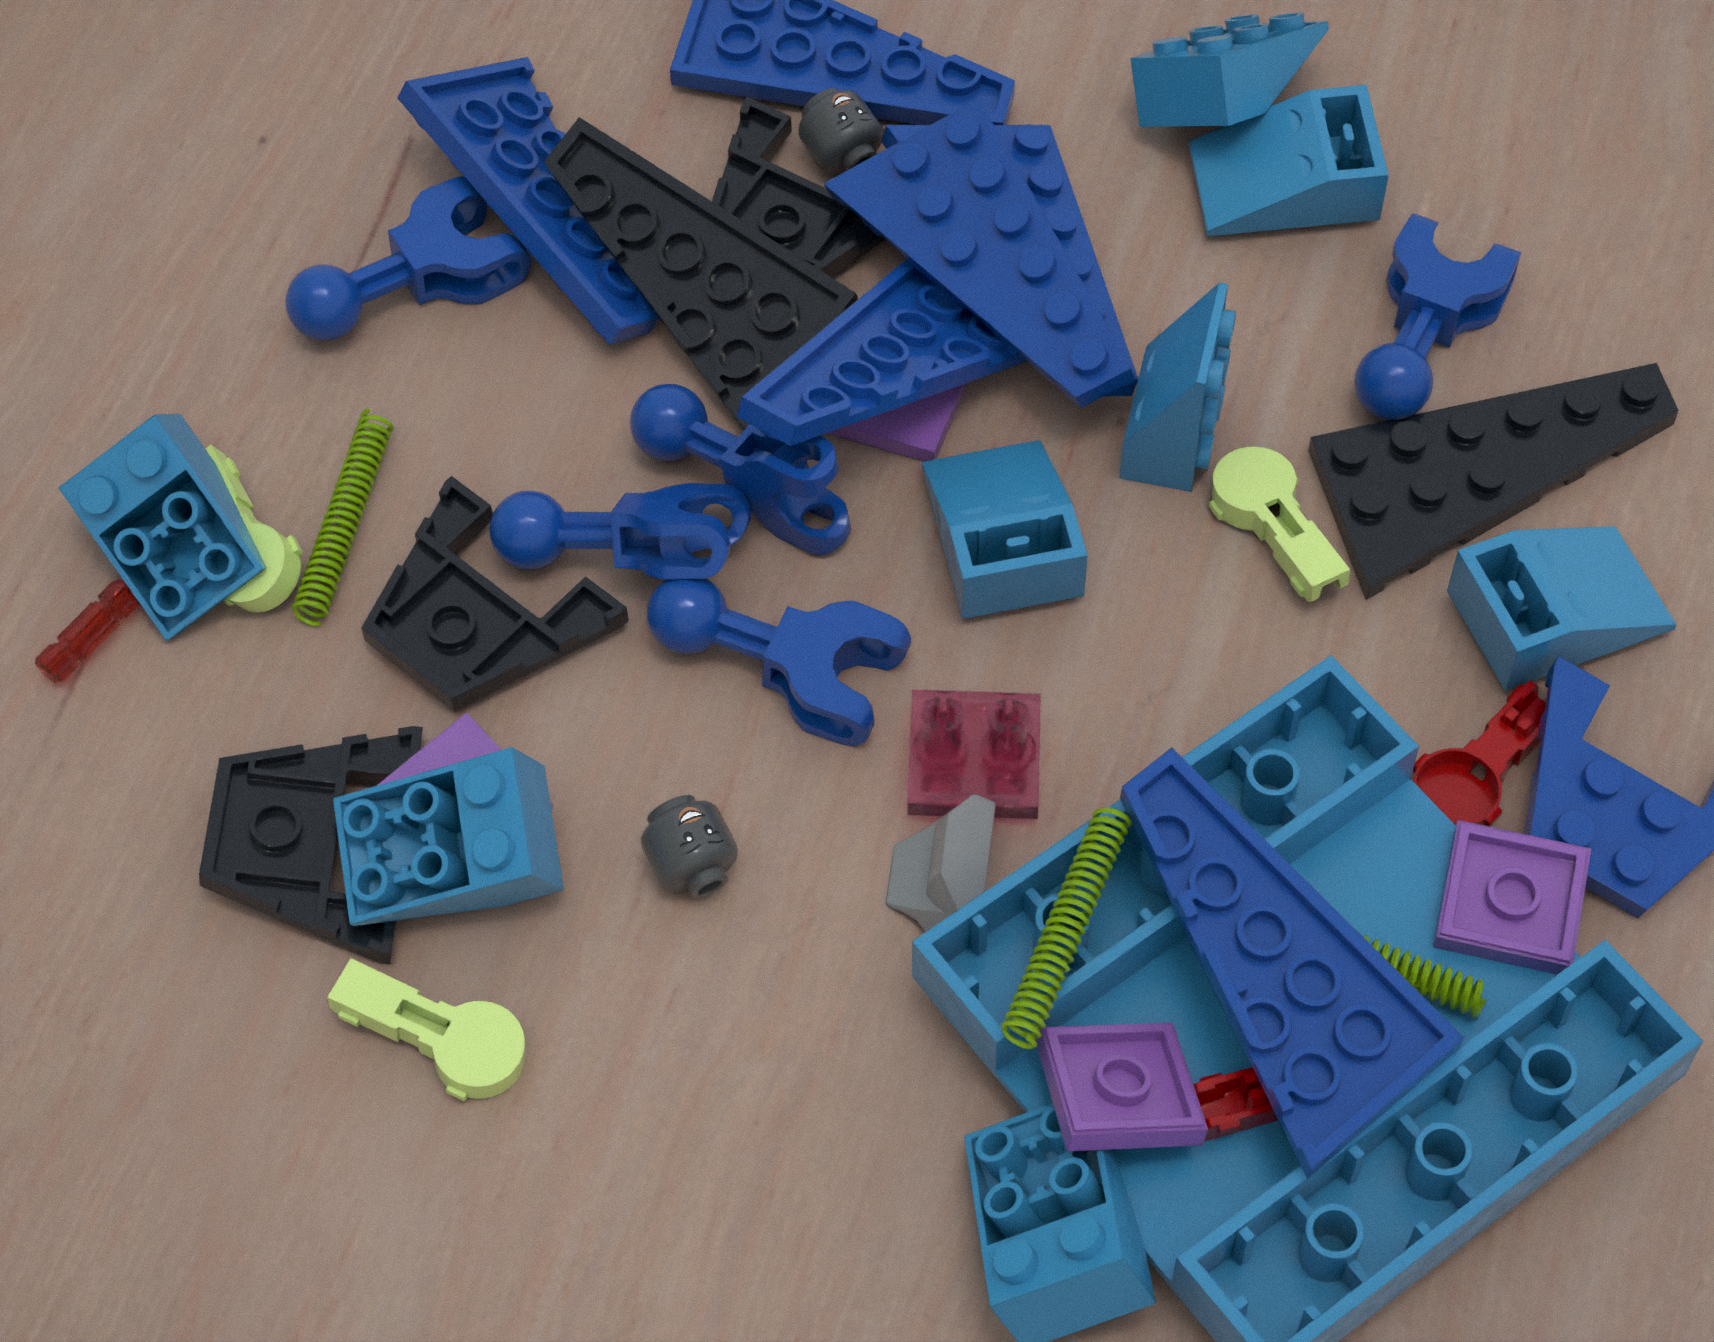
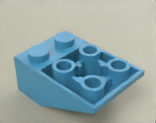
M1297 12L1272 16L1269 18L1270 23H1260L1259 15L1249 14L1225 19V29L1221 25L1192 29L1189 31L1190 40H1187V37H1171L1152 42V52L1130 58L1139 127L1230 126L1265 114L1329 30L1328 21L1305 22L1304 13Z
M1367 85L1308 90L1270 106L1265 114L1230 126H1223L1189 141L1188 147L1207 236L1380 220L1389 174Z
M1218 283L1146 346L1123 440L1120 479L1192 492L1196 469H1209L1215 434L1213 433L1216 421L1220 419L1226 389L1224 384L1231 349L1229 348L1236 319V311L1225 310L1228 284Z
M154 414L58 487L166 641L171 640L266 569L216 463L181 414Z
M1040 440L921 462L922 473L962 619L1084 596L1087 551L1073 504Z
M1615 526L1513 530L1457 551L1447 588L1450 598L1505 691L1515 688L1519 684H1526L1530 680L1534 681L1547 676L1548 670L1558 656L1576 666L1675 630L1676 627L1675 621Z
M513 747L333 798L350 925L359 926L504 907L564 890L545 766Z
M1053 1103L964 1136L989 1304L1017 1342H1049L1156 1304L1145 1245L1113 1149L1066 1151Z

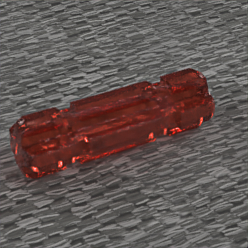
M124 580L112 581L98 595L100 601L91 602L57 636L59 642L49 644L36 657L35 665L46 678L54 683L65 681L79 667L76 661L86 660L120 625L118 619L127 618L140 605Z

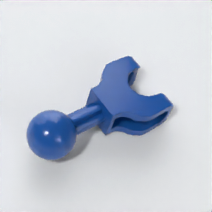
M465 176L455 177L421 191L411 205L410 215L403 224L388 230L390 256L351 273H347L339 267L326 264L313 265L298 273L291 281L286 293V311L294 327L305 336L321 341L335 340L346 335L354 328L360 318L362 304L404 286H407L419 305L434 299H449L462 304H481L514 289L525 280L531 266V257L520 241L508 233L481 239L466 236L483 224L487 213V204Z
M1415 213L1411 214L1395 241L1392 252L1394 261L1389 268L1386 278L1390 297L1398 305L1394 327L1401 330L1394 343L1383 344L1369 351L1360 361L1355 373V392L1365 410L1379 419L1399 420L1415 415L1425 406L1433 388L1432 370L1426 358L1434 342L1450 348L1458 334L1486 327L1496 321L1514 282L1521 256L1520 251L1500 244H1494L1490 251L1480 260L1468 263L1452 261L1439 253L1433 243L1434 232L1438 222Z
M678 384L656 385L646 390L636 400L630 415V430L635 443L646 455L656 460L672 462L682 460L693 454L721 468L725 484L735 486L743 492L749 502L751 512L777 538L808 553L825 555L841 546L850 535L851 524L845 502L826 488L839 471L835 448L826 438L820 435L789 446L780 440L764 435L758 428L750 424L737 437L709 423L706 409L700 398L688 388ZM816 460L819 463L809 468L807 461ZM809 511L833 522L824 529H813L803 523V517Z
M685 483L664 487L651 492L625 493L611 512H565L561 505L551 496L539 491L525 490L513 493L499 503L491 517L489 532L496 553L506 563L519 569L535 570L548 566L563 553L564 549H613L615 568L640 570L646 575L658 579H705L716 575L726 563L730 555V546L743 536L750 523L751 509L743 492L735 486L728 484ZM710 504H721L730 510L733 522L725 526L717 517L702 514L703 510ZM711 548L712 550L711 556L703 559L691 554V552Z
M707 578L665 579L655 588L647 605L646 614L649 629L654 638L663 647L680 654H693L704 651L713 644H717L763 661L762 686L772 689L784 697L787 701L789 712L798 726L807 733L848 746L861 745L868 739L874 726V714L872 705L867 697L840 682L837 678L843 670L857 665L887 671L893 669L903 661L912 643L908 629L900 620L852 600L828 604L817 611L810 612L787 606L778 627L727 609L725 598L720 589Z

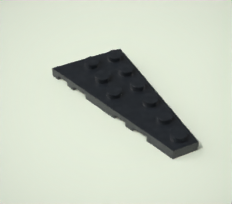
M580 117L544 161L550 174L743 431L749 423L736 417L742 396L858 300L857 294Z
M1657 363L1415 414L1405 419L1387 420L1312 436L1308 452L1362 592L1367 600L1383 591L1385 583L1406 571L1413 574L1430 564L1431 558L1456 543L1466 544L1539 502L1543 493L1562 482L1567 486L1583 477L1586 469L1610 455L1618 457L1674 425L1679 410Z

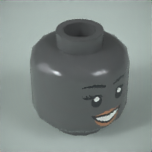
M836 88L826 89L811 98L802 110L801 116L803 118L799 124L798 135L826 174L840 175L877 154L876 152L882 144L884 130L857 92L849 90L839 91Z
M683 795L664 802L650 812L647 817L649 825L642 833L641 845L660 885L664 889L671 892L690 891L693 898H698L713 893L728 881L725 872L736 861L738 849L716 805L705 800L696 801L692 795Z

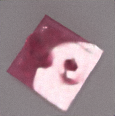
M912 690L907 815L943 816L971 795L977 794L996 803L994 818L1038 819L1041 694Z

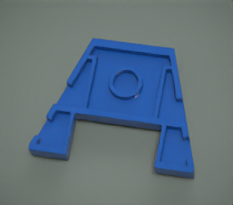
M1558 656L1546 676L1545 687L1548 688L1546 706L1540 718L1538 738L1541 741L1537 769L1532 774L1524 834L1591 848L1585 888L1639 918L1714 851V780L1699 807L1583 740L1582 737L1610 685Z

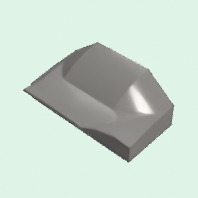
M973 794L926 829L894 845L886 905L917 920L926 932L984 893L996 803Z

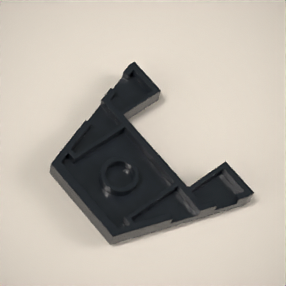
M747 97L742 103L736 135H732L728 148L727 164L722 178L718 180L712 202L830 277L886 240L881 235L878 237L864 225L862 219L846 205L843 207L832 198L825 187L769 162L792 132L791 116Z
M451 476L444 482L439 491L440 501L431 517H424L416 531V543L404 564L396 566L361 629L364 640L449 708L456 711L623 627L629 621L626 606L586 576L542 618H538L455 555L490 523L493 512L489 503Z
M410 726L398 728V735L367 739L366 734L343 737L342 744L304 750L303 744L219 758L199 871L200 886L382 964H391L397 921L359 926L350 925L346 893L331 892L338 846L333 798L345 795L347 783L349 782L378 785L421 750L423 727Z

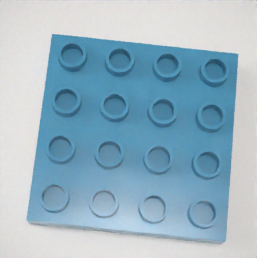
M1332 655L1185 754L1182 758L1356 931L1358 930L1362 936L1368 934L1370 944L1378 938L1380 941L1378 952H1380L1383 944L1389 942L1390 951L1388 959L1394 948L1399 946L1401 950L1398 963L1403 953L1409 950L1411 953L1409 966L1414 956L1420 954V968L1424 961L1430 958L1432 962L1430 973L1435 964L1441 963L1442 971L1440 978L1445 968L1450 966L1453 970L1451 980L1458 971L1463 973L1462 983L1466 976L1472 974L1474 979L1472 988L1477 980H1483L1484 987L1481 998L1486 999V1002L1480 1014L1472 1019L1470 1015L1471 1007L1467 1013L1462 1015L1460 1004L1456 1009L1451 1010L1449 1006L1450 999L1446 1005L1441 1006L1439 996L1435 1001L1430 1002L1428 992L1424 998L1464 1037L1460 1048L1308 1179L1279 1120L1208 1140L1200 1146L1113 1149L1145 1245L1147 1260L1215 1342H1338L1684 1077L1703 1043V1040L1606 939L1582 957L1575 951L1574 962L1558 975L1433 947L1456 826L1410 779L1419 745ZM1121 800L1108 807L1118 809L1127 814ZM1101 813L1099 817L1107 815L1120 822H1126L1121 817L1110 813ZM1089 821L912 941L913 979L1025 1113L1053 1103L1037 1047L1025 1049L1013 1044L1004 1036L1001 1030V1023L1006 1021L1005 1014L1010 1011L1009 1005L1014 1002L1013 995L1018 992L1017 986L1022 983L1021 977L1026 974L1025 968L1030 964L1029 959L1034 955V948L1038 946L1037 941L1042 936L1041 931L1046 927L1045 922L1050 918V911L1054 909L1053 903L1057 900V894L1061 891L1062 883L1065 882V875L1069 873V866L1073 864V857L1077 854V848L1081 845V839L1085 836L1084 833L1089 827ZM1101 822L1107 827H1111L1117 831H1122L1118 827H1114L1106 822ZM1132 824L1130 827H1127L1128 834L1123 836L1124 844L1119 845L1120 853L1115 854L1117 861L1111 863L1113 870L1107 872L1109 879L1103 881L1105 888L1100 890L1101 898L1096 899L1097 907L1092 908L1093 916L1088 918L1090 924L1084 927L1086 934L1080 936L1082 943L1076 945L1078 952L1072 955L1074 962L1068 964L1070 971L1064 973L1066 980L1060 983L1062 990L1056 992L1058 999L1052 1001L1054 1009L1048 1011L1050 1018L1043 1021L1046 1027L1173 1022L1193 1084L1199 1082L1200 1078L1220 1072L1222 1075L1250 1068L1252 1065ZM1098 831L1100 834L1104 836H1107L1113 840H1118L1115 836H1111L1105 832ZM1094 840L1096 843L1100 845H1103L1109 849H1114V847H1112L1111 845L1105 844L1099 840ZM1090 849L1096 854H1099L1105 858H1110V856H1108L1107 854H1104L1095 849ZM1086 858L1092 863H1095L1102 867H1106V865H1104L1103 863H1100L1091 858ZM1083 867L1088 872H1091L1098 876H1103L1097 871H1094L1087 867ZM1079 876L1084 881H1087L1094 885H1099L1093 880ZM1075 885L1080 890H1083L1090 894H1095L1089 889ZM1071 894L1080 901L1091 903L1085 898ZM1068 904L1069 906L1078 911L1087 912L1081 907H1078L1073 904ZM1064 913L1074 920L1083 922V920L1072 914ZM1060 922L1061 924L1070 929L1079 931L1076 927L1070 924ZM1056 931L1063 937L1075 940L1073 937L1065 933ZM1053 941L1054 943L1063 948L1071 949L1063 943ZM1048 950L1059 957L1067 958L1058 952ZM1046 960L1048 963L1054 966L1063 968L1061 965L1053 961ZM1041 969V970H1043L1045 973H1048V974H1050V975H1052V976H1055V977H1059V976H1057L1055 973H1052V972H1050V971H1048V970ZM1037 978L1039 981L1047 985L1054 986L1050 982ZM1034 988L1036 991H1038V992H1040V993H1042V994L1051 996L1050 994H1048V993L1045 992V991H1042V990H1040V989ZM1029 997L1030 999H1032L1033 1001H1035V1002H1037V1003L1046 1005V1004L1043 1003L1042 1001H1039V1000H1037V999H1034V998ZM1026 1007V1008L1029 1009L1030 1011H1033V1012H1035V1013L1041 1014L1040 1012H1038V1011H1036V1010H1034V1009H1032V1008ZM1022 1017V1018H1024V1019H1026V1020H1028V1021H1030V1022H1032V1023L1038 1024L1037 1022H1035V1021H1033V1020H1031V1019H1029V1018ZM1009 1026L1007 1027L1011 1035L1021 1041L1030 1043L1024 1037L1012 1031ZM1018 1026L1019 1028H1021V1029H1023V1030H1025V1031H1027V1032L1033 1033L1032 1031H1030V1030H1028V1029H1026V1028H1023V1027Z

